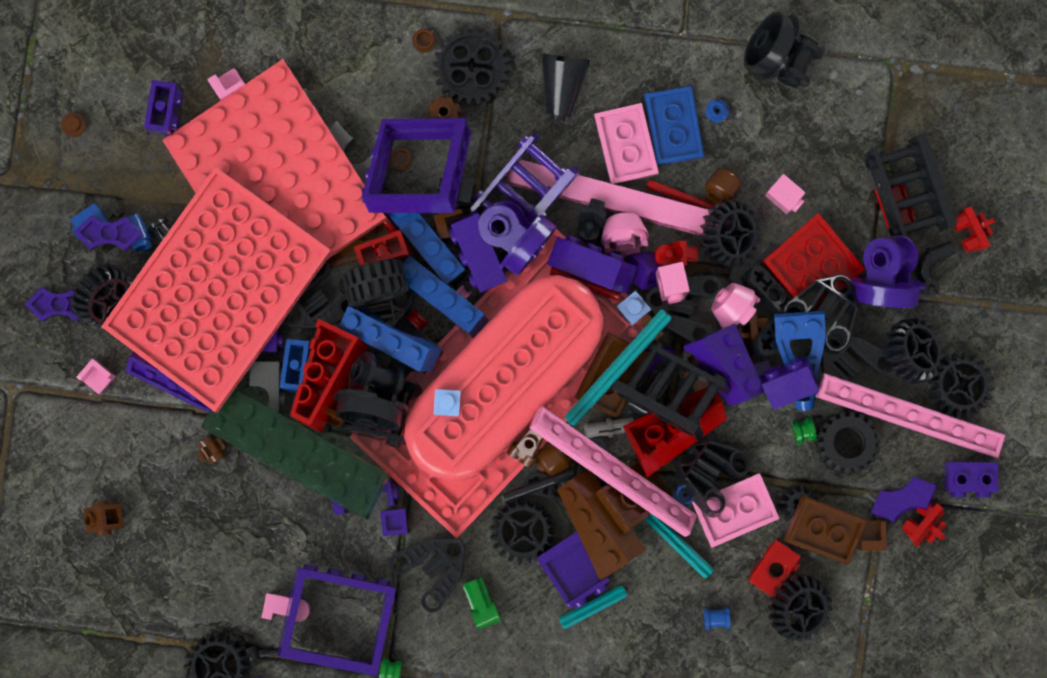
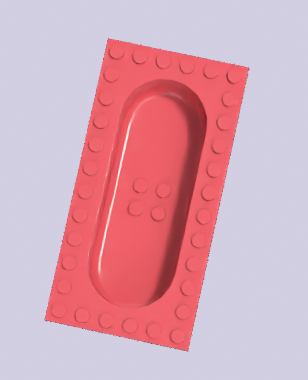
M557 229L545 243L546 246L539 252L535 260L531 261L518 277L507 270L505 272L507 282L489 289L474 305L489 319L474 338L455 325L437 344L444 353L437 360L433 371H427L423 374L416 370L415 372L412 371L405 378V381L417 383L423 389L418 398L413 397L412 400H409V410L405 416L401 432L406 445L401 444L400 448L386 445V441L355 434L350 436L365 453L455 538H458L525 467L519 460L510 457L507 454V450L512 442H517L531 425L537 409L543 406L566 423L565 415L579 401L574 397L607 332L631 343L644 329L640 321L648 314L631 326L616 308L629 297L626 293L621 292L617 301L591 291L589 287L577 280L559 275H549L552 266L548 265L547 262L556 238L566 239ZM435 389L461 391L459 417L433 415ZM377 430V431H382V432L391 433L392 430ZM543 439L539 449L542 448L548 441Z

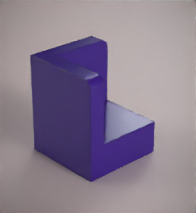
M648 251L629 255L628 263L638 266L633 283L642 290L658 287L655 273L658 267L662 266L655 261L654 255Z
M406 509L380 511L383 536L409 534Z

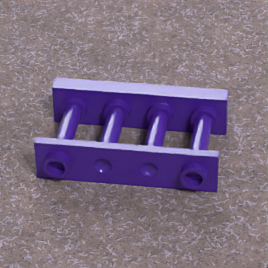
M537 133L530 137L526 135L518 144V147H520L518 152L485 191L480 190L472 199L474 204L470 209L475 212L482 206L488 209L494 205L488 198L498 188L512 202L520 206L525 212L526 219L533 223L543 212L546 213L578 176L580 171L575 166H571L568 169L561 168L534 144L540 135ZM527 152L555 175L554 179L557 182L552 188L550 186L546 187L519 163ZM512 170L540 194L539 197L542 200L537 206L534 204L530 205L504 181Z

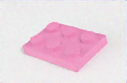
M642 103L594 114L610 184L616 185L659 174Z
M760 473L719 490L725 498L726 505L718 517L711 518L706 516L694 501L692 502L711 548L779 519ZM711 499L707 501L711 510L717 511L720 509V504L716 500Z

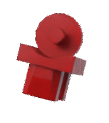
M972 206L961 211L960 215L955 218L957 225L953 227L956 232L968 228L971 234L970 237L961 241L965 252L968 253L976 250L980 252L991 246L987 237L994 234L990 225L996 222L995 219L987 220L983 212L976 217Z
M677 241L656 248L654 258L660 266L680 262L687 266L689 262L698 261V248L687 246V241Z
M930 503L928 510L917 508V513L925 518L920 525L909 518L902 526L903 531L909 536L911 543L916 547L920 545L927 535L926 541L932 544L936 537L942 541L946 538L941 532L946 524L943 521L938 523L945 514L943 507L939 504L934 506Z

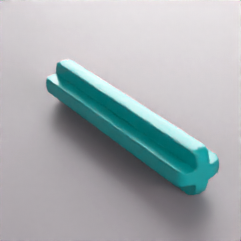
M620 585L585 603L581 607L560 616L559 621L562 627L567 629L626 598L627 592Z

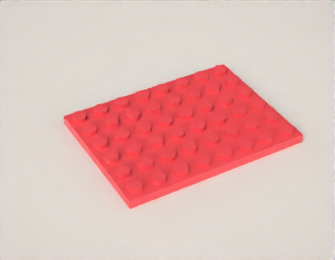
M283 59L162 140L195 193L214 167H217L331 249L333 252L328 259L387 220L384 213L368 212L365 203L362 202V189L365 188L364 182Z
M214 167L101 327L211 410L218 413L333 251L219 168Z

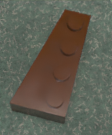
M586 469L557 490L601 581L629 563L646 549L632 529L625 534L622 532L595 495L602 488V485L593 472Z

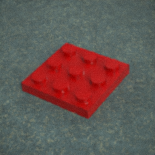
M819 213L815 214L762 260L792 298H795L816 280L839 275L851 280L852 277H857L865 270ZM836 282L834 284V288L838 292L846 286L843 282ZM822 293L810 312L818 310L827 296L826 294Z

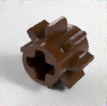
M212 434L197 444L201 450L196 454L202 463L208 460L212 465L226 456L223 449L228 446L222 437L216 439Z

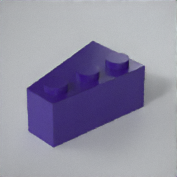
M477 210L451 221L452 229L448 231L453 243H459L462 252L458 253L463 266L468 265L472 274L468 275L473 289L478 288L480 293L507 282V278L503 269L499 267L500 261L493 246L486 243L479 233L478 223L481 216Z
M567 235L566 239L556 238L547 262L548 265L608 289L628 294L638 266L623 261L624 256L611 251L609 255L601 252L602 248L590 243H588L587 247L580 245L581 240L573 236Z
M735 323L716 330L683 347L687 353L691 352L699 362L697 365L701 370H706L710 375L716 373L727 380L726 384L730 389V393L727 395L720 390L718 392L729 406L750 400L765 392Z

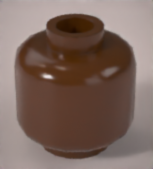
M731 168L715 170L705 184L706 195L714 203L733 200L741 188L738 174Z
M551 443L537 451L538 460L535 462L541 473L547 472V474L552 476L565 471L571 466L572 458Z

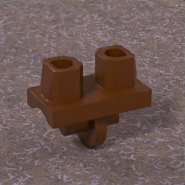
M756 313L745 325L738 324L736 326L751 359L757 357L752 351L751 342L768 321L767 317L757 316ZM766 340V341H763V342H762V343H763V346H762L763 350H765L764 346H765V344H766L769 340Z

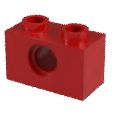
M773 539L746 580L770 597H773L777 594L774 588L780 589L782 587L781 581H785L789 574L793 576L801 565L798 560L801 556L778 540ZM773 563H779L782 568L780 575L777 577H773L769 572V568Z

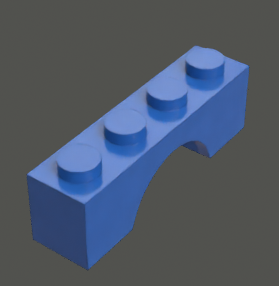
M386 213L424 258L433 272L446 285L450 286L466 273L463 266L419 213Z
M409 256L405 260L403 267L409 289L434 306L470 337L474 338L489 321L486 315Z
M348 306L339 326L341 330L358 337L367 344L419 372L433 371L442 350L423 338L412 336L388 325L381 319V316L364 307Z

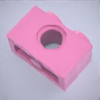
M683 262L658 267L655 274L661 300H668L669 304L682 302L690 291Z

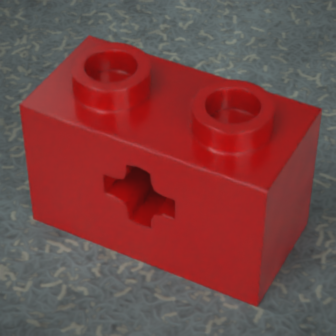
M401 230L354 247L360 265L384 259H398L402 261L409 256L411 257Z

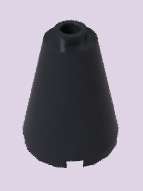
M542 53L546 113L551 114V119L565 121V116H571L589 68L590 60Z

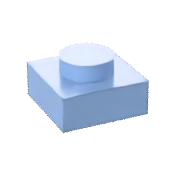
M636 291L616 307L631 326L651 311V308Z
M435 389L433 415L459 417L461 391Z

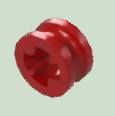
M412 309V314L405 318L422 332V327L424 325L427 326L429 323L417 311Z

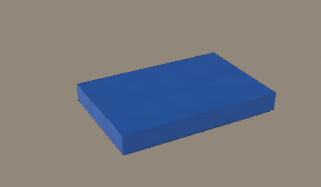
M692 86L644 94L657 166L704 158Z

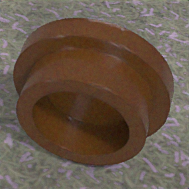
M429 29L416 31L412 37L413 47L420 53L432 51L436 46L435 34Z
M69 113L63 117L61 128L66 135L78 137L85 131L86 122L80 114Z
M396 147L391 151L390 165L398 171L409 169L413 164L412 152L406 147Z

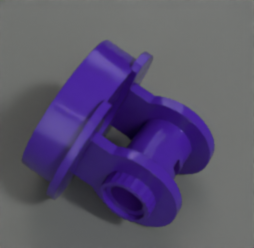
M500 201L482 213L478 228L483 240L492 246L502 247L509 252L499 266L501 269L506 267L518 277L528 264L535 260L539 252L543 250L546 246L545 243L557 228L554 223L546 218L547 214L545 212L539 215L533 223H530L526 219L524 211L516 203ZM499 220L505 223V228L501 226Z
M903 235L871 241L867 245L863 256L867 275L865 278H851V283L855 285L856 300L882 307L909 308L918 306L920 290H924L926 285L911 279V272L918 263V250L914 242Z

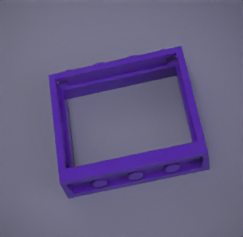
M466 118L382 119L379 132H376L375 148L371 151V165L366 171L365 188L362 189V202L365 203L368 212L454 213L472 135ZM451 139L439 194H381L394 140Z
M304 564L303 568L296 566L277 655L281 658L377 676L396 588L390 586V581L376 578L375 582L366 581L367 576L352 573L350 578L342 576L343 571L328 568L326 573L318 571V566ZM305 577L385 593L371 662L290 647Z

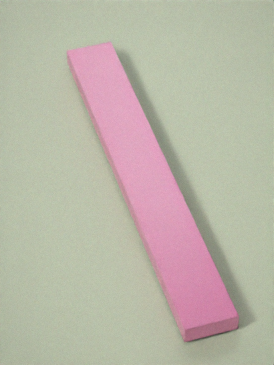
M825 373L822 374L819 392L816 393V397L994 458H999L1005 438L1004 434Z
M543 406L537 409L530 425L532 431L684 537L690 535L697 517L694 512Z

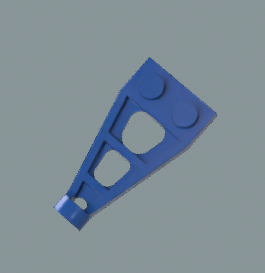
M824 311L774 314L776 342L784 366L793 359L807 357L817 378L826 339ZM810 338L812 340L810 354L808 356H794L789 345L790 341ZM814 394L795 401V408L797 410L806 411L815 407Z

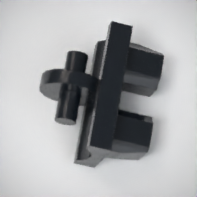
M591 198L589 206L583 205L577 233L581 240L585 242L601 241L607 213L603 211L605 207L604 201Z

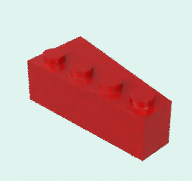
M317 319L315 326L317 328L314 339L312 338L309 347L311 352L308 362H305L303 368V380L298 386L290 416L301 424L322 433L327 423L325 420H328L331 416L325 412L330 407L335 408L338 403L334 399L335 392L345 390L353 363L362 353L366 352L368 346L358 337Z
M708 387L686 396L678 409L680 411L679 414L685 418L687 415H691ZM717 393L699 420L700 427L704 431L702 437L727 420L722 401ZM647 414L623 426L628 442L647 478L698 441L651 414Z

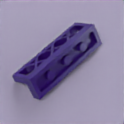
M134 351L131 353L126 368L127 373L212 415L214 414L213 410Z

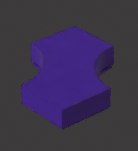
M91 215L74 231L91 251L101 245L113 244L127 252L144 236L127 216L117 222L106 223L99 221Z
M41 287L25 303L42 322L56 315H66L77 322L80 320L71 308L72 301L70 298L74 295L72 290L63 294H55Z
M913 477L908 485L900 490L893 492L880 490L871 513L895 523L908 510L917 508L928 510L937 486Z

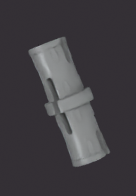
M633 417L616 420L606 418L605 421L584 423L585 437L588 439L600 436L611 438L615 434L625 433L623 426L634 421Z

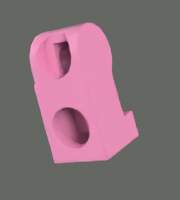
M266 593L262 618L272 620L274 613L286 616L290 597ZM300 599L296 622L303 621L310 615L311 608L305 600Z

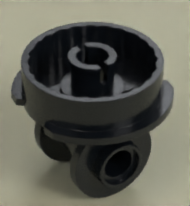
M774 12L760 23L751 36L744 53V65L753 71L755 79L760 82H766L777 75V79L787 86L798 88V86L808 87L811 82L805 75L808 65L813 58L821 59L824 51L818 47L817 41L801 34L802 23L798 17L794 15L785 16L780 12Z
M364 352L355 360L351 367L349 375L351 389L335 392L334 399L338 402L335 414L338 418L354 425L377 430H397L400 428L402 416L407 415L409 410L407 405L396 401L397 395H399L404 386V367L398 362H392L387 367H381L376 364L374 354ZM371 388L377 390L378 395L372 392H368V389Z

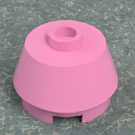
M620 213L606 219L601 244L608 255L610 251L620 252L621 256H629L640 253V247L648 246L647 239L649 238V233L637 214Z
M731 283L726 288H722L715 296L711 310L722 328L734 323L736 326L739 323L745 325L757 309L753 306L755 302H760V298L755 295L754 290Z

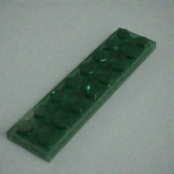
M234 389L218 413L210 409L201 428L364 519L369 518L391 475L237 389Z

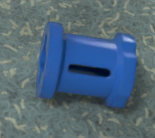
M724 607V610L703 609L705 630L713 627L730 629L729 607Z

